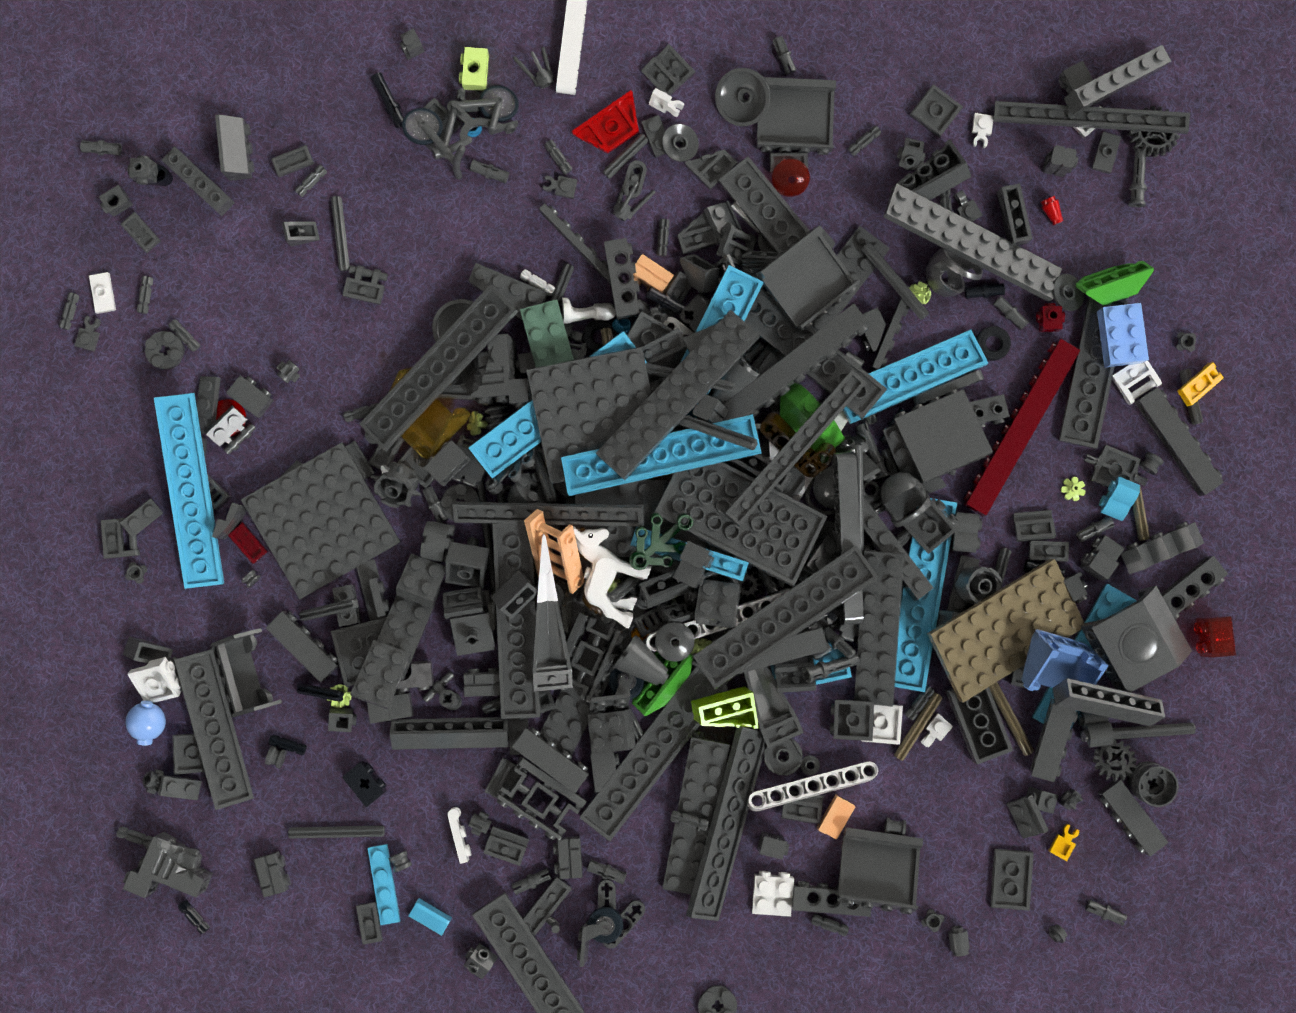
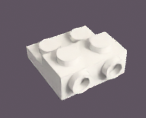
M166 657L151 660L146 666L131 669L127 674L144 701L155 703L178 697L182 692L179 677L175 673L174 663L168 661Z
M759 871V874H754L752 914L791 916L794 877L790 876V873L778 872V875H771L770 871Z

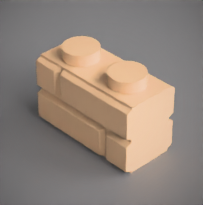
M643 254L635 264L636 273H633L634 281L638 280L639 286L643 284L647 287V291L652 286L664 293L674 277L672 273Z

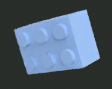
M1141 303L1103 307L1097 311L1104 368L1140 364L1149 360Z

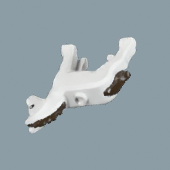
M573 526L579 557L592 563L591 567H587L584 573V578H586L582 596L584 604L590 611L593 610L595 614L601 615L604 612L607 618L614 619L624 627L629 628L633 619V613L622 612L617 608L633 610L637 597L631 595L621 598L618 602H611L608 597V589L617 572L644 581L649 576L651 565H648L643 570H635L630 563L620 560L610 550L600 546L599 544L608 538L609 531L606 528L585 530L584 527L579 529Z

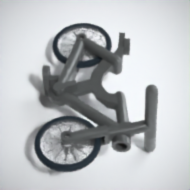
M495 85L486 88L481 93L479 100L465 101V90L460 88L457 90L456 100H451L447 104L449 116L443 139L440 138L443 130L440 117L432 110L426 108H416L408 112L403 118L402 130L407 139L415 144H432L435 147L432 149L434 159L437 160L442 157L448 159L453 165L452 169L455 178L460 180L462 178L460 164L466 150L465 146L472 143V138L468 136V132L474 127L482 126L488 129L490 135L505 131L506 134L513 133L516 127H518L517 120L505 124L498 122L507 121L515 116L519 107L518 98L509 88ZM481 111L488 119H473L466 112ZM457 117L464 123L459 136L460 140L449 145Z

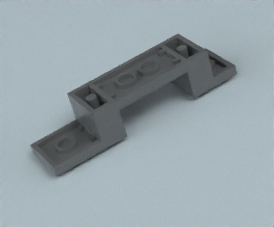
M414 554L410 555L396 587V598L377 641L373 640L350 693L352 697L387 710L389 709L400 680L405 678L439 597L440 585L446 573V566Z

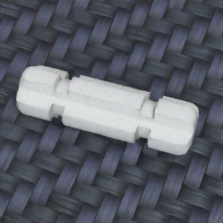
M526 269L522 271L520 278L523 281H528L533 287L547 292L548 296L553 294L555 289L553 285L547 284L546 281L534 274L531 275L532 273Z

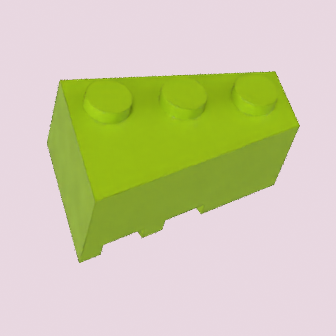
M745 686L691 701L694 719L702 726H735L736 728L742 726L759 729L754 694Z

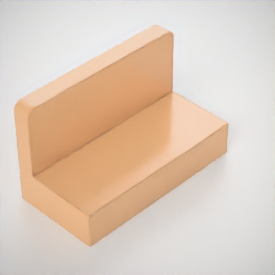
M835 794L817 829L837 839L855 809V805Z

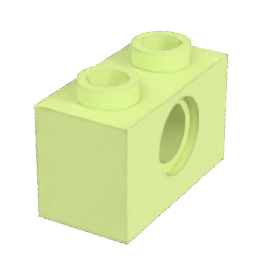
M465 47L464 53H461L460 63L463 65V72L459 73V83L462 84L464 90L484 91L486 89L489 61L488 49ZM472 66L478 67L476 72L472 73L469 71Z

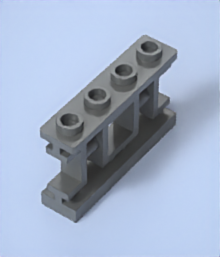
M579 612L566 643L571 666L579 669L576 679L572 678V684L584 689L580 698L590 703L591 698L601 697L602 685L607 682L610 676L609 669L611 665L615 664L618 657L616 653L625 642V631L611 627L608 634L594 628L597 622L596 618L587 613ZM586 630L595 634L591 644L582 640ZM602 638L612 641L608 652L598 647ZM585 647L599 653L593 670L579 664ZM586 674L596 677L592 687L583 683Z
M521 756L517 761V765L513 768L520 775L510 791L503 786L500 787V790L495 794L496 798H498L496 802L505 808L509 806L514 809L512 813L519 818L526 817L529 819V824L537 830L539 827L546 831L544 834L550 839L554 840L557 838L561 840L566 829L559 825L569 809L578 814L580 808H583L587 801L577 793L574 794L549 774ZM521 769H526L544 783L541 784L535 780L531 788L527 787L522 783L527 774ZM537 787L552 796L542 812L527 803ZM554 789L573 801L575 805L573 806L567 802L562 810L555 806L554 803L559 796L553 792ZM519 790L525 794L520 803L526 809H522L503 795L506 794L512 798L514 793ZM549 811L557 817L552 825L558 829L557 832L535 817L539 816L544 820Z

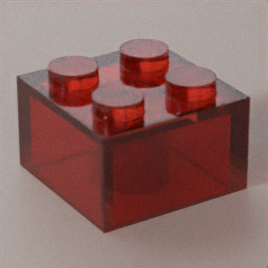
M1231 616L1196 618L1194 630L1198 634L1199 642L1196 643L1197 652L1200 653V657L1214 658L1236 655Z

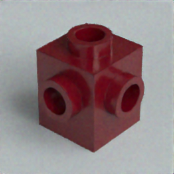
M1046 303L1039 309V312L1036 313L1039 332H1059L1063 329L1065 312L1062 311V306H1056V303Z

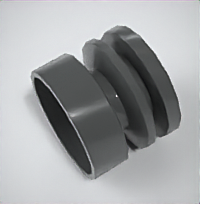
M1150 761L1140 762L1135 765V770L1132 771L1131 776L1127 780L1129 790L1133 796L1154 807L1167 806L1173 802L1177 796L1179 785L1178 779L1172 771ZM1148 780L1153 781L1151 785L1147 784Z

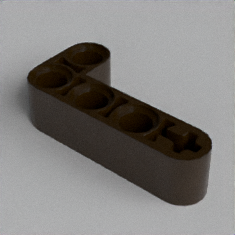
M777 413L767 414L760 425L763 435L779 451L796 433ZM823 443L815 450L810 447L794 466L804 476L812 478L831 463L833 454L836 453L835 447L830 443Z

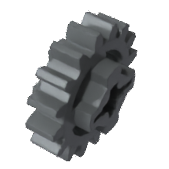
M1114 739L1112 745L1098 746V749L1094 752L1093 762L1096 763L1094 768L1101 770L1100 776L1106 774V780L1113 777L1114 782H1116L1118 777H1120L1124 781L1125 777H1130L1132 771L1136 768L1134 764H1136L1137 759L1133 758L1135 751H1129L1130 745L1124 747V741L1117 744Z

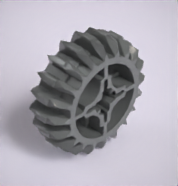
M1151 106L1150 109L1145 107L1143 110L1162 111V106H1159L1157 110L1155 106ZM1131 130L1128 132V136L1133 137L1129 143H1136L1133 149L1142 148L1140 151L1142 153L1147 149L1146 157L1152 154L1154 158L1158 157L1159 154L1164 156L1166 152H1170L1172 147L1177 145L1176 140L1180 138V135L1177 133H1168L1166 139L1164 132H1156L1149 136L1151 132L1145 131L1144 137L1141 131ZM1147 141H1154L1156 144L1159 143V145H1153Z

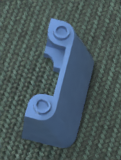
M1037 629L1031 637L1021 680L1023 686L1030 691L1039 690L1041 685L1053 688L1067 678L1096 685L1109 665L1089 645Z

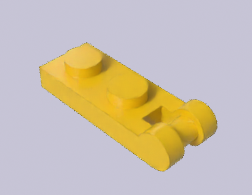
M1214 362L1205 365L1200 372L1177 390L1187 407L1193 405L1224 378L1215 369L1216 365Z

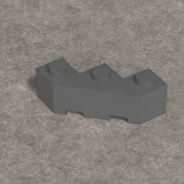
M1185 521L1176 525L1177 529L1165 534L1159 532L1152 535V539L1141 544L1135 542L1126 546L1127 550L1123 551L1121 556L1129 574L1147 569L1156 563L1171 559L1179 553L1204 544L1196 523L1188 524Z

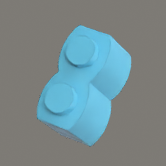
M1118 476L1115 481L1112 480L1109 484V492L1106 496H1102L1099 506H1101V513L1123 521L1140 493V485Z

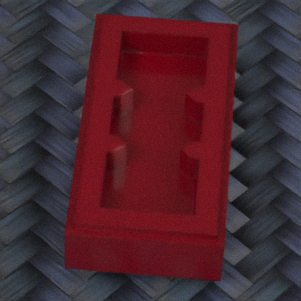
M241 523L228 534L252 564H255L269 552L244 523Z

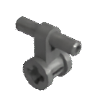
M448 671L439 681L437 680L432 688L423 696V700L428 703L438 693L440 695L439 702L442 706L450 710H457L462 704L461 696L444 687L454 677V674Z

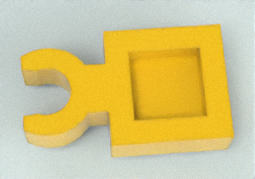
M1065 824L1063 827V836L1057 834L1048 850L1065 861H1068L1076 845L1071 842L1072 839L1076 838L1079 834V830L1076 828L1072 834H1069L1068 829L1070 825Z

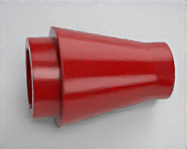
M1054 195L1040 202L1042 205L1041 209L1053 225L1063 221L1059 201Z

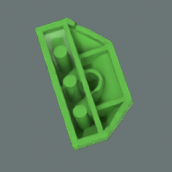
M1138 261L1136 264L1128 263L1114 266L1082 277L1076 283V288L1103 306L1110 305L1118 300L1136 295L1151 276L1154 268L1144 261Z
M794 383L789 387L790 390L781 396L780 416L797 432L820 406V403L801 384ZM833 420L810 447L815 450L823 443H830L836 448L845 440V437Z
M658 651L654 653L668 669L667 674L669 676L663 685L661 683L654 685L644 681L641 693L632 699V704L644 716L667 705L691 673L692 654L684 660L674 662L664 659Z

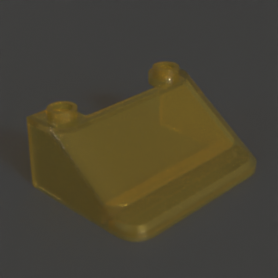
M411 368L403 369L398 372L389 392L411 370ZM436 398L401 437L424 459H429L467 422L471 413L464 407L456 408L451 413Z

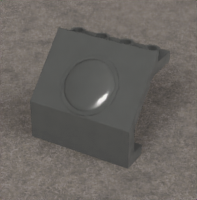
M1157 586L1140 589L1138 592L1140 598L1136 602L1105 619L1087 622L1081 626L1092 649L1109 665L1105 672L1113 687L1117 690L1131 693L1179 667L1192 652Z

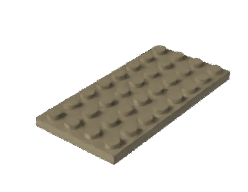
M1049 559L927 633L959 702L964 703L1025 665L1031 637L1035 630L1038 629L1067 638L1081 630L1084 621L1075 601H1072L1064 583L1065 579L1055 559Z

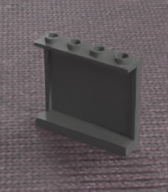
M764 77L770 89L771 99L768 111L757 122L756 149H761V152L765 153L772 152V150H780V153L798 151V153L809 154L812 151L817 152L819 155H828L829 152H832L834 148L833 120L836 80Z
M820 225L811 229L755 273L759 280L764 282L763 285L796 330L801 328L805 330L813 324L812 320L814 318H820L828 312L827 308L829 306H835L842 301L841 297L844 294L849 295L857 289L856 285L860 282L859 279L854 280L824 239L822 236L824 230Z
M956 389L946 393L947 397L942 399L940 397L933 398L929 401L930 404L923 406L919 404L911 408L912 411L909 413H905V411L900 412L894 416L895 419L891 422V425L895 424L919 475L917 479L921 484L987 457L993 452L964 389L958 392Z
M846 827L842 838L837 901H841L843 905L853 906L854 903L861 904L862 908L872 909L873 906L881 907L882 911L888 912L895 909L900 910L902 914H912V912H915L918 909L916 900L920 849L923 847V839Z

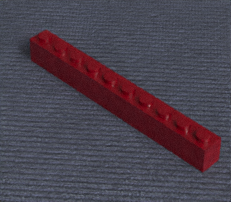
M1062 339L1056 342L1053 341L1047 351L1050 353L1047 359L1043 358L1038 366L1040 371L1037 375L1034 374L1029 382L1031 387L1028 392L1024 391L1021 395L1019 408H1014L1010 415L1012 418L1009 424L1006 423L1001 431V434H1003L1000 441L996 440L991 449L994 452L991 457H986L982 464V467H984L982 473H977L972 482L975 484L972 490H968L963 497V500H965L963 505L981 516L988 514L1080 352V349Z

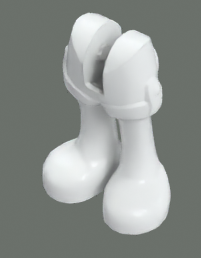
M562 298V318L564 324L591 318L608 321L616 315L615 308L611 303H596L587 308H574L571 306L568 298Z

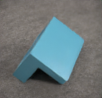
M420 898L416 901L409 914V917L441 936L452 919L449 915Z

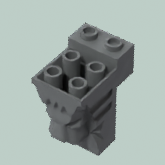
M498 334L487 344L488 350L480 352L474 358L476 383L472 385L471 398L476 400L477 403L482 404V406H494V403H501V405H513L515 408L520 409L532 400L528 378L517 379L515 360H517L516 341L508 334Z
M162 832L149 839L146 845L147 853L140 859L138 867L126 873L123 879V883H125L123 890L146 898L156 891L159 883H162L193 897H198L206 891L213 873L200 867L202 854H200L199 849L186 847L185 844L176 842L177 839Z

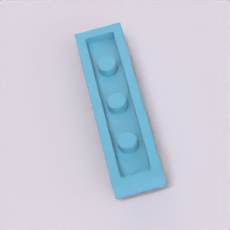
M388 844L368 847L380 925L400 922L392 867L388 859L390 857Z

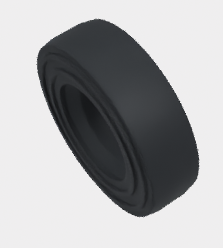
M594 320L585 327L583 342L587 344L588 350L594 353L603 346V344L595 343L592 338L596 330L610 328L613 338L617 336V332L613 329L610 322Z
M997 326L983 329L976 339L986 359L990 361L1003 358L1011 347L1009 334ZM991 336H995L1000 340V347L996 351H992L986 346V341Z

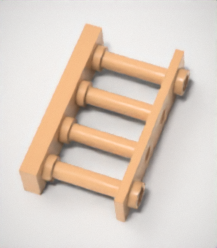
M536 509L524 522L537 575L539 577L541 543L544 533L547 540L552 572L567 580L569 592L573 594L585 583L573 525L569 524L562 531L553 528L545 523L543 511ZM548 534L556 537L558 542L550 539ZM552 549L559 551L561 556L553 553ZM555 563L564 566V570L556 567Z

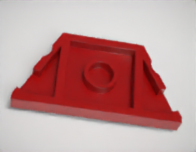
M632 90L572 130L573 136L608 154L636 135L639 129Z

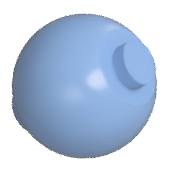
M141 701V703L130 709L126 716L125 724L128 733L137 739L136 743L146 746L151 745L153 739L163 732L166 719L164 712L159 706L153 704L152 701Z

